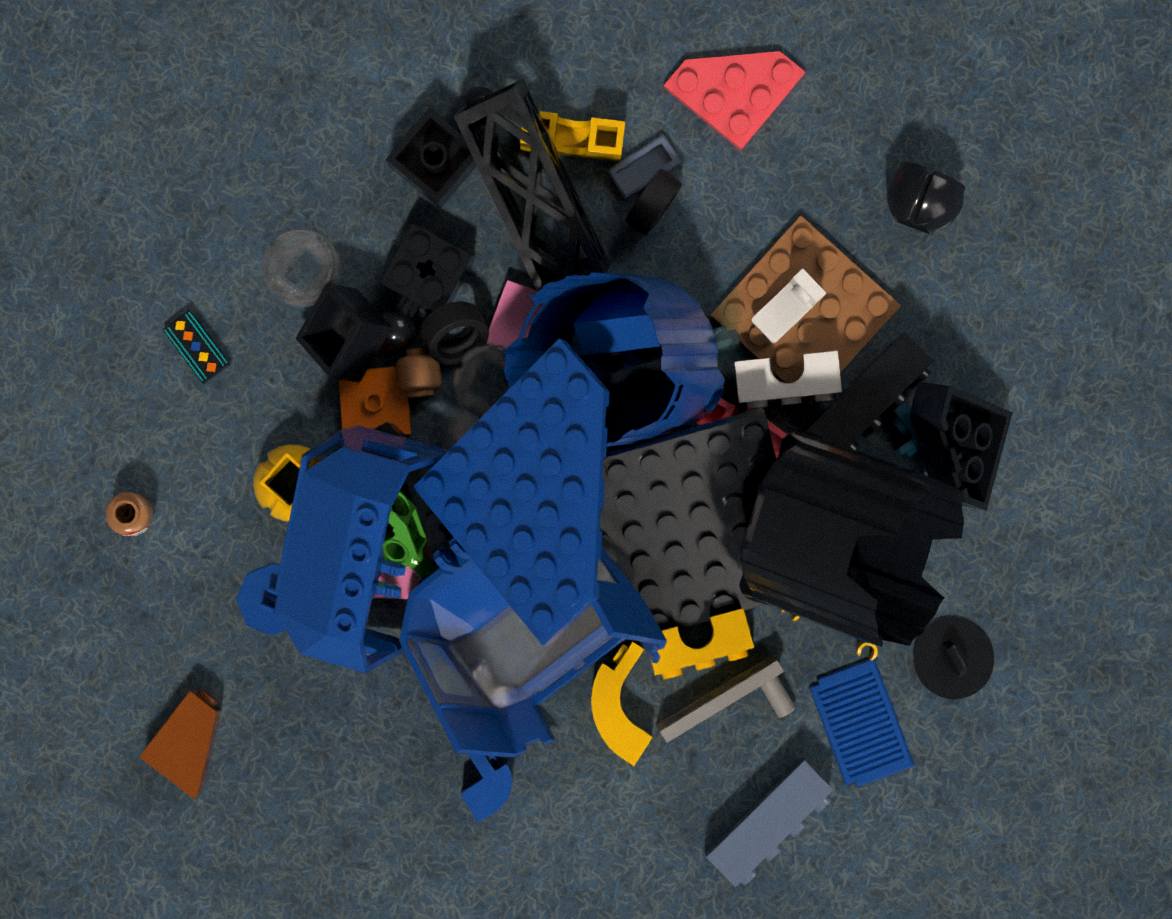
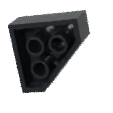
M918 381L909 415L928 477L958 489L957 495L964 507L987 511L1013 412L951 386Z

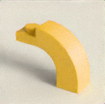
M634 642L629 647L624 644L621 645L612 659L617 664L614 670L601 663L594 678L591 694L593 718L602 739L614 753L635 766L653 738L652 735L632 723L626 717L620 703L622 684L644 650Z

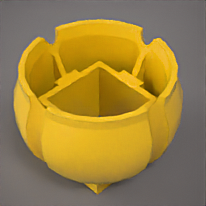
M293 444L279 446L267 453L268 459L265 462H259L253 477L254 494L263 509H270L272 517L289 522L292 504L288 503L271 488L269 483L290 460L300 468L302 455L309 451L310 448ZM315 457L310 460L309 468H311L323 459H316Z

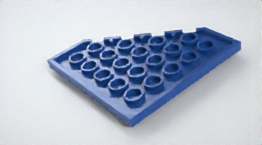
M560 338L413 486L542 646H550L599 598L600 583H597L598 561H601L602 548L600 514L601 509H604L605 479H602L603 458H606L608 428H605L606 406H609L610 391L571 346Z

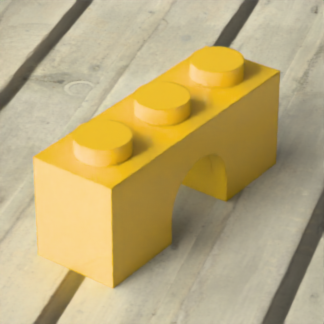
M539 111L559 155L621 162L625 121L593 117L590 121H573L559 117L558 113ZM520 139V149L531 151V146Z
M740 608L709 617L712 636L709 642L700 648L686 646L680 638L677 626L662 630L667 643L663 649L658 650L660 655L659 662L653 663L651 661L654 675L662 674L663 680L683 675L681 668L695 665L697 671L715 666L714 659L728 656L729 661H734L747 657V650L754 648L744 609Z

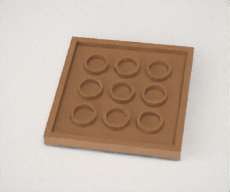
M800 216L712 312L710 317L757 359L770 358L772 373L782 382L793 383L800 379L804 372L803 354L838 351L841 373L901 305ZM803 268L826 294L776 343H771L752 323L751 319ZM815 395L801 396V399L811 406L815 401Z

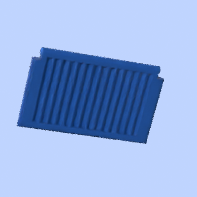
M867 659L818 677L819 685L809 687L845 785L855 781L856 786L859 787L914 766L875 659Z

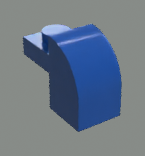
M468 754L483 778L462 790L460 794L479 823L505 804L512 789L513 775L508 762L497 769L495 768L493 763L498 761L496 756Z

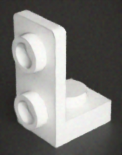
M802 268L751 321L771 343H776L825 296L826 292Z

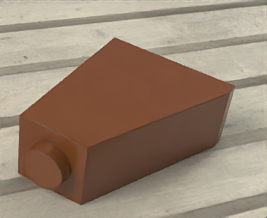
M204 689L199 693L196 690L189 691L140 755L143 761L193 799L198 797L204 788L222 711L215 706L218 700Z

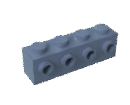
M801 758L705 853L706 858L734 887L740 882L745 886L757 875L759 871L756 867L765 858L770 861L782 850L783 846L780 843L789 834L795 837L807 825L804 819L813 810L819 813L830 803L832 798L829 794L833 789Z

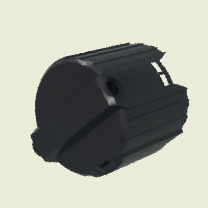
M795 429L794 433H790L783 438L777 460L770 467L758 487L759 496L751 515L747 536L741 543V565L743 571L739 584L741 593L747 599L754 602L774 606L864 642L882 647V640L910 646L912 641L921 635L931 619L934 618L942 600L945 599L922 577V573L929 556L932 540L962 538L964 517L962 501L957 495L958 489L920 472L835 444L821 436Z

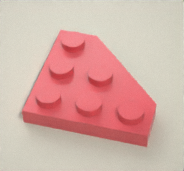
M780 51L689 59L680 65L665 83L664 89L742 151L806 72Z

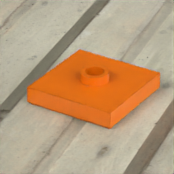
M396 367L368 369L360 383L339 380L342 429L358 425L374 429L388 422L395 424L404 435L411 434L409 398L407 393L401 392L398 388Z

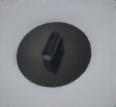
M944 618L929 625L919 636L913 654L914 668L921 683L935 695L947 699H962L977 693L988 682L994 667V651L988 636L973 622L962 618Z

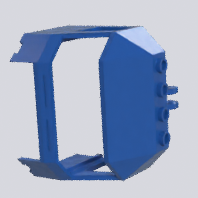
M358 425L338 431L302 455L275 587L277 599L274 609L300 654L367 673L404 653L398 637L366 628L371 601L375 594L400 598L401 588L394 584L379 581L380 572L388 573L392 576L405 575L406 566L383 559V544L390 510L409 472L423 467L432 468L449 451L448 449ZM342 445V448L309 468L312 458L329 453L337 446Z

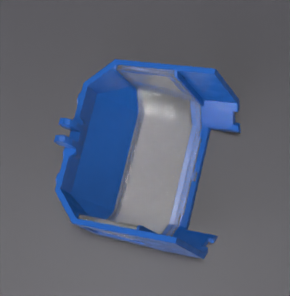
M454 537L449 541V544L455 554H451L445 549L437 550L433 556L434 561L440 568L434 573L421 578L419 585L409 592L399 642L455 752L501 757H515L523 754L527 750L525 745L541 740L543 745L555 741L556 739L538 705L625 639L641 641L653 663L659 662L660 655L658 650L663 649L667 643L644 599L606 551L601 548V561H598L597 583H600L599 598L550 646H542Z

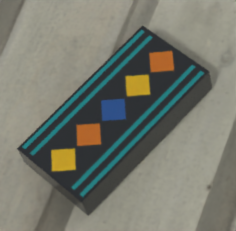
M188 310L162 329L202 384L207 383L231 365L191 310Z

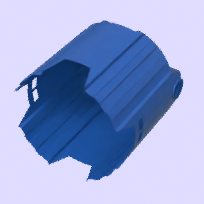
M591 272L590 275L567 276L563 280L546 284L538 293L529 294L535 304L522 325L519 338L502 351L505 354V379H507L509 388H511L559 338L565 340L572 348V338L575 332L573 324L596 296L636 290L647 291L649 296L644 309L650 319H653L657 328L656 333L659 344L662 345L661 370L667 374L672 383L632 395L630 404L610 402L609 406H606L605 428H608L607 447L638 443L677 432L686 425H692L711 413L719 403L723 394L725 378L717 367V343L710 321L701 310L700 303L681 287L653 275ZM543 304L536 317L531 318L537 306ZM528 322H533L528 338H523Z

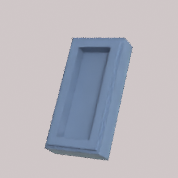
M661 135L608 169L607 174L624 200L645 188L660 169L668 173L679 166L681 161L665 136Z

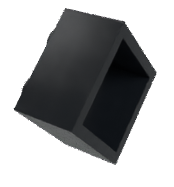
M327 283L295 339L329 378L360 383L392 326L358 289Z

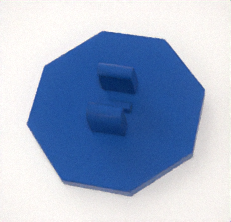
M275 563L248 573L236 598L247 626L270 636L286 631L274 611L277 599L275 587L280 565Z

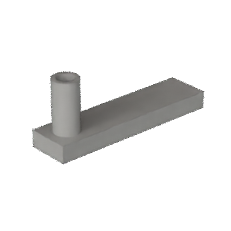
M770 655L656 724L666 743L758 687H761L778 718L790 714L796 709V706L778 678V675L784 672L777 659Z

